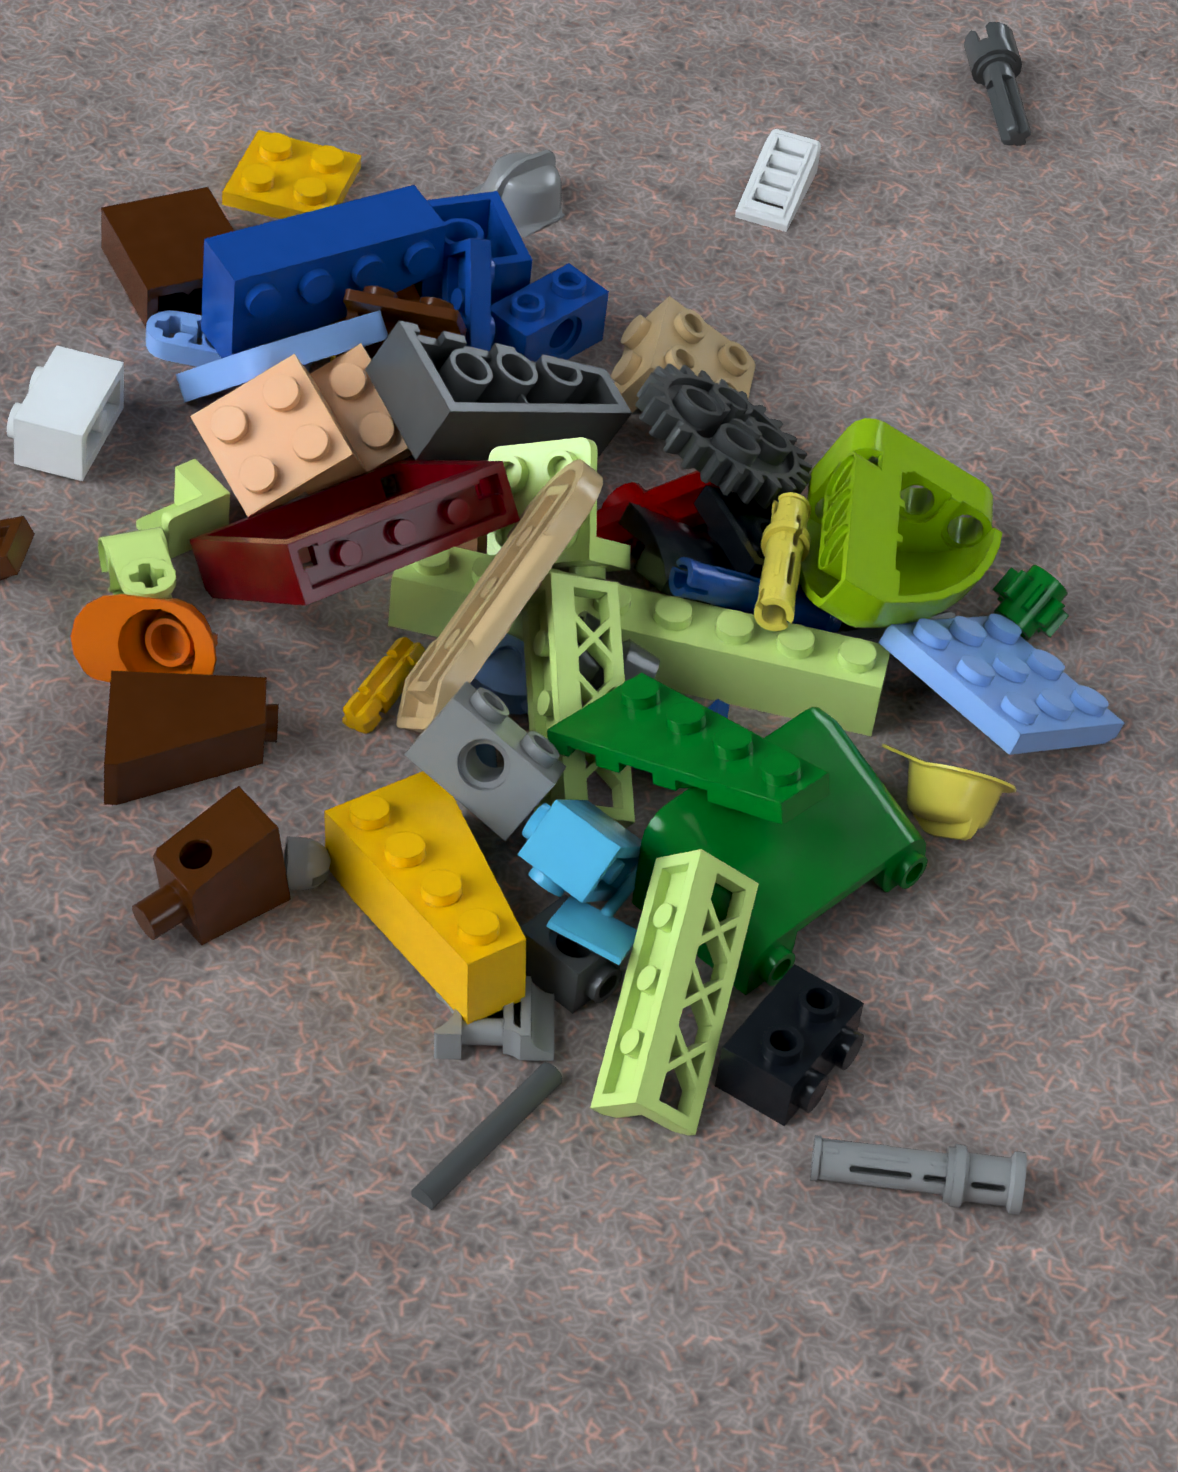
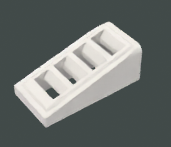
M773 129L762 148L736 209L735 217L787 232L817 173L821 152L820 142L786 131ZM756 199H757V200L764 201V202H768V203H771V204H775V205H778V206H782L783 209H782V208L775 207V206H771V205H768V204H764V203H761V202H757Z

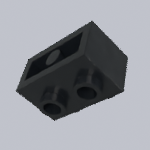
M794 964L722 1047L715 1087L783 1126L789 1122L799 1108L810 1113L825 1093L829 1082L827 1075L835 1066L846 1070L860 1051L864 1035L858 1032L864 1003Z

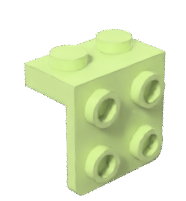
M579 437L498 446L490 452L488 461H503L520 517L546 483L569 463L581 459L597 471L598 449L593 440ZM596 500L587 518L551 569L606 581V572L630 570L631 545L596 537ZM515 523L487 534V554L497 555L508 539L507 535Z

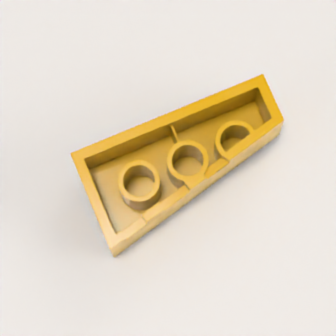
M421 771L324 811L325 848H327L331 858L330 872L351 899L447 1004L462 1015V1019L467 1025L503 1010L507 1004L514 1002L515 1005L521 1002V998L525 997L526 938L455 798L424 771Z

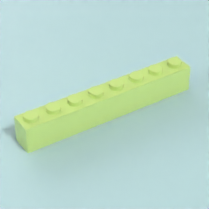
M453 547L395 570L391 581L388 626L439 637L496 555ZM550 569V571L548 572V574H549L550 572H554V573H560V574H566V575L586 577V576H581V575H577V574H573V573H568V572L560 571V570H557V569ZM618 583L622 642L630 639L660 660L655 680L679 693L714 701L720 699L727 704L788 718H794L811 707H819L834 718L843 730L872 736L891 654L879 643L793 623H788V628L784 630L769 631L762 628L756 622L753 614ZM574 596L575 612L577 615L587 611L600 620L598 599ZM521 610L512 623L508 634L524 642Z

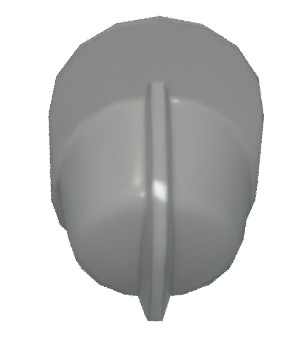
M544 150L535 154L515 152L503 155L495 161L486 182L464 194L470 195L498 191L520 236L524 238L558 222L565 216L562 213V182L556 168V157L550 150Z

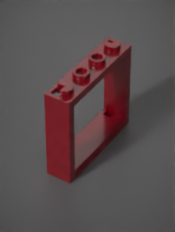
M397 460L189 540L205 590L212 598L307 606L519 522L520 518L503 461ZM393 474L398 492L385 494L380 479ZM312 561V564L303 567L302 564Z

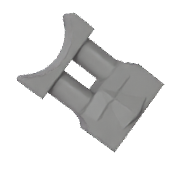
M526 976L525 997L521 998V1002L515 1005L514 1002L507 1004L503 1010L488 1016L503 1018H483L468 1025L462 1019V1015L456 1009L453 1010L436 992V997L450 1009L452 1016L445 1024L434 1030L435 1059H461V1045L503 1046V1054L514 1056L519 1060L554 1061V994L545 993L536 988L531 976Z

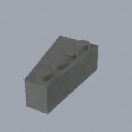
M400 320L365 369L415 460H488L490 452L498 446L579 437L593 440L596 443L598 457L632 414L606 369L544 354L541 355L537 362H534L516 352L515 347L495 343L490 351L466 346L467 343L464 335L443 331L438 339L419 335L420 330L417 324Z

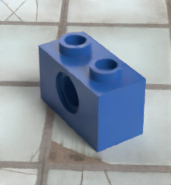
M568 263L491 305V316L495 322V336L491 348L495 343L515 347L516 352L534 362H537L542 354L568 360L603 340L609 291Z

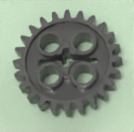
M667 364L665 369L657 366L638 391L636 396L639 399L635 406L643 411L639 417L640 420L653 426L649 434L657 439L664 440L667 444L663 450L666 453L679 455L683 459L681 466L684 469L695 468L700 472L702 482L705 484L711 482L720 487L724 495L728 496L730 491H734L745 504L748 505L754 499L758 505L767 510L774 500L779 502V495L787 492L801 494L810 482L811 475L809 472L812 469V465L804 461L807 453L794 446L798 439L793 435L782 432L780 428L783 423L780 420L769 419L764 414L766 407L763 405H752L748 401L745 392H738L729 387L725 380L721 379L719 383H715L703 370L697 376L686 365H683L678 370L672 364Z

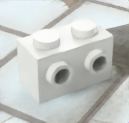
M56 345L45 366H37L30 380L29 392L23 403H15L9 414L7 436L14 439V464L83 481L124 408V362Z

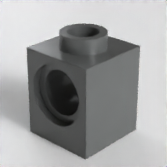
M564 894L520 928L526 938V976H531L532 982L545 993L554 994V1000L573 1014L591 999L596 1003H601L609 998L618 987L622 972L620 964L617 965L546 927L551 917L568 899V896Z

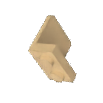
M667 297L646 318L642 315L634 318L625 329L621 337V343L625 345L621 359L612 371L611 378L615 381L616 387L632 413L637 409L635 404L639 398L636 395L651 372H654L657 366L665 369L667 364H672L678 370L683 365H686L697 376L703 370L710 376L713 382L719 383L723 379L729 387L738 392L743 391L749 397L755 371L753 358L743 346L727 339L708 325L697 312L685 308L672 297Z

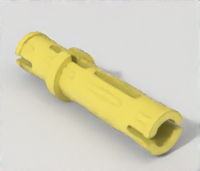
M793 492L779 495V502L774 500L771 524L766 527L762 535L761 549L765 559L761 572L758 600L754 608V618L762 628L769 631L784 630L788 628L787 621L791 624L794 621L795 599L799 585L801 562L806 559L810 550L811 537L807 530V523L811 514V506L804 496Z

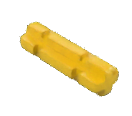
M401 637L393 643L386 652L388 656L381 658L359 686L358 690L360 692L354 693L344 705L343 712L345 716L342 718L344 725L365 734L374 730L382 719L379 712L386 714L402 694L406 677L425 652V648L420 642L413 643L409 638Z

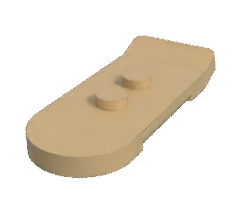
M578 459L566 465L537 493L519 517L520 521L516 522L509 531L508 539L442 633L428 646L406 677L397 714L396 725L398 728L422 733L466 681L472 682L493 650L506 636L512 623L528 600L541 586L545 576L587 518L601 492L603 485L602 475L583 460Z

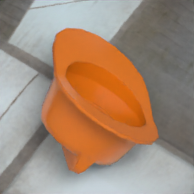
M127 594L103 595L87 603L74 620L70 636L73 654L83 671L92 679L109 683L111 671L213 675L217 661L215 647L218 644V634L212 632L204 614L194 605L178 598L158 599Z

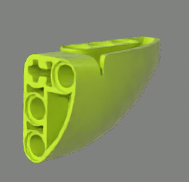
M874 418L857 420L847 427L814 466L810 474L811 480L808 486L807 500L811 506V514L807 523V530L811 537L809 554L801 562L799 583L806 597L814 605L845 624L856 628H887L891 624L918 622L921 618L929 619L963 599L982 578L995 559L1000 548L1002 532L995 527L992 528V492L981 480L886 422ZM917 485L923 486V488H913L911 486ZM961 515H970L972 517H961Z

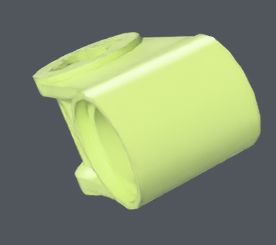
M161 527L98 538L100 567L102 572H109V592H112L113 595L127 594L158 599L172 598L171 593L176 587V570L171 562L167 541Z

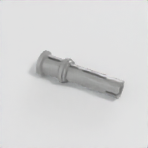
M815 1135L810 1181L825 1180L883 1189L889 1188L942 1195V1202L949 1203V1207L960 1208L963 1201L1005 1206L1008 1214L1019 1215L1024 1196L1027 1156L1026 1152L1015 1151L1011 1157L971 1153L968 1151L967 1146L963 1144H955L954 1147L948 1146L947 1152L942 1153L893 1147L884 1144L877 1145L829 1139Z

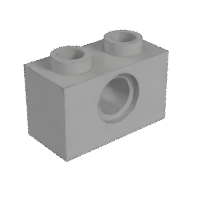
M466 681L404 755L506 841L554 787L566 766L558 760L559 752L547 738L535 731L527 733L508 717L509 710L498 696L482 687L477 690ZM489 744L497 748L504 758V766L493 768L483 764L476 754V745Z

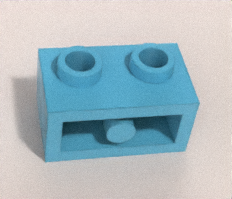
M556 799L552 806L547 803L542 804L530 817L522 831V836L528 840L517 854L533 866L528 873L529 877L548 892L562 897L564 892L567 891L581 903L608 901L638 865L641 839L588 800Z

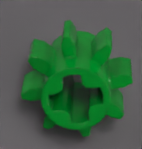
M1032 565L1027 572L1021 570L1019 573L1011 567L992 589L999 595L997 600L1000 602L994 610V614L1002 615L1017 624L1022 631L1020 636L1025 640H1029L1036 631L1038 633L1042 631L1051 638L1069 617L1062 610L1065 605L1061 603L1068 595L1067 590L1055 577L1037 565Z

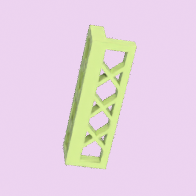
M550 572L545 576L541 586L522 609L529 731L538 732L548 739V728L625 682L618 582ZM574 596L598 599L600 625L594 631L575 612ZM585 650L603 668L604 684L597 691L579 671V656ZM576 749L569 757L560 755L558 760L566 768L554 787L534 808L535 812L544 803L552 806L556 799L588 800L587 778L596 771L612 789L613 807L595 806L623 827L628 828L635 823L631 766L626 765L620 773L596 766L595 755Z
M702 849L656 858L590 1106L591 1109L600 1114L615 1118L643 1115L673 1132L689 1136L696 1135L759 885L756 881ZM715 883L732 892L726 919L720 922L711 901ZM706 942L714 967L710 981L703 984L695 959L698 947ZM690 1005L698 1030L694 1044L687 1047L679 1027V1021L683 1008ZM672 1069L675 1070L682 1089L677 1110L659 1100L666 1073Z

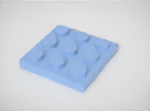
M1002 615L956 616L955 618L934 620L921 618L918 622L891 624L886 628L879 641L881 646L1009 755L1105 744L1117 737L1125 723L1107 708L1109 703L1103 695L1092 688L1076 683L1063 672L1065 666L1057 657L1046 651L1035 649L1020 636L1022 633L1020 627Z

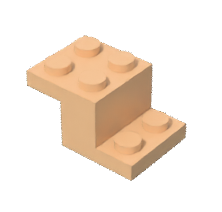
M361 343L312 373H309L297 356L293 354L190 416L247 517L285 504L305 491L307 494H311L412 455L365 371L372 359Z

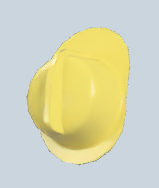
M882 744V747L908 759V808L921 828L933 836L963 841L971 839L977 829L984 828L989 822L1001 794L1016 792L1014 785L998 778L963 768L926 762L908 753Z

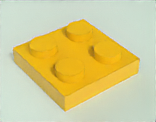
M258 130L222 191V205L283 219L341 204L361 169L362 155L342 151L334 146H322L290 138L281 133H269Z

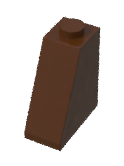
M111 671L104 758V805L123 804L263 764L264 742L277 743L279 704H266L267 677Z

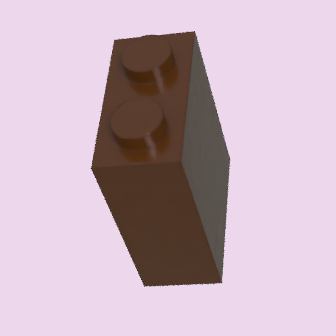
M209 187L101 207V248L144 326L146 327V323L152 315L161 311L174 310L202 315L204 239L234 231Z

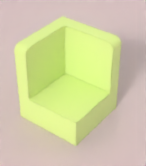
M192 459L175 467L174 503L139 518L136 521V528L144 530L161 527L167 541L170 559L192 550L189 539L229 525L230 492L196 459Z

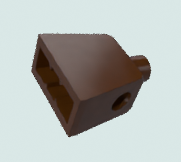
M240 786L236 787L156 849L153 860L160 888L134 904L132 911L142 930L152 940L157 939L181 923L203 945L291 900L278 826Z

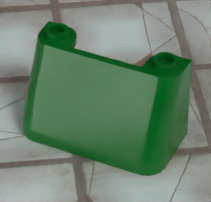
M811 707L766 736L765 739L828 772L830 795L784 825L708 802L707 790L693 787L669 801L655 814L646 827L641 840L634 884L635 889L632 897V903L641 911L643 910L656 858L702 849L759 883L733 984L744 995L750 993L763 982L769 986L778 984L794 965L795 954L792 951L797 932L873 878L874 883L885 892H889L897 885L902 889H908L919 880L927 867L928 859L925 857L927 843L841 725L819 707ZM715 883L711 901L720 922L726 919L732 892ZM705 942L698 947L697 956L713 969L714 963Z

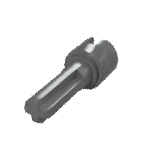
M988 22L985 26L988 34L987 38L980 40L977 32L972 30L965 37L964 48L972 77L977 84L986 86L1001 142L1004 145H1025V139L1031 135V129L1016 81V77L1021 72L1022 62L1012 29L1006 24Z

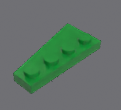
M642 672L547 729L548 740L555 746L560 755L569 757L577 749L595 755L596 766L620 773L628 765L650 772L653 776V784L677 791L679 788L698 787L707 790L708 802L784 825L830 795L829 773Z

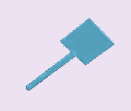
M637 866L601 910L588 903H581L570 895L551 917L546 927L619 965L632 949L637 929L613 916L635 889Z

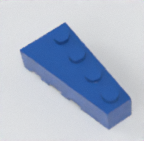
M411 185L205 238L201 331L222 359L261 345L328 326L347 316V308L343 302L346 289L363 291L365 286H378L396 293L442 271L446 224L417 187Z

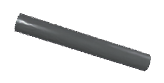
M542 1063L412 1189V1197L433 1210L562 1083V1075L559 1070L550 1063Z

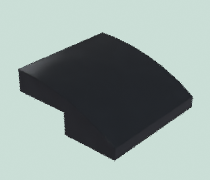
M628 503L618 523L645 546L634 569L661 592L674 596L669 588V575L672 567L688 571V569L678 567L676 561L681 557H688L704 564L732 570V564L722 548L707 532L634 503ZM685 597L683 598V599H687V600H691V601H696V602H700V603H705V604L712 605V604H710V603L703 602V601H699V600H693V599H689V598H685Z

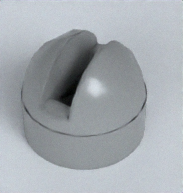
M286 837L284 863L289 890L304 891L314 889L326 881L330 871L331 858L327 848L318 841L305 837Z

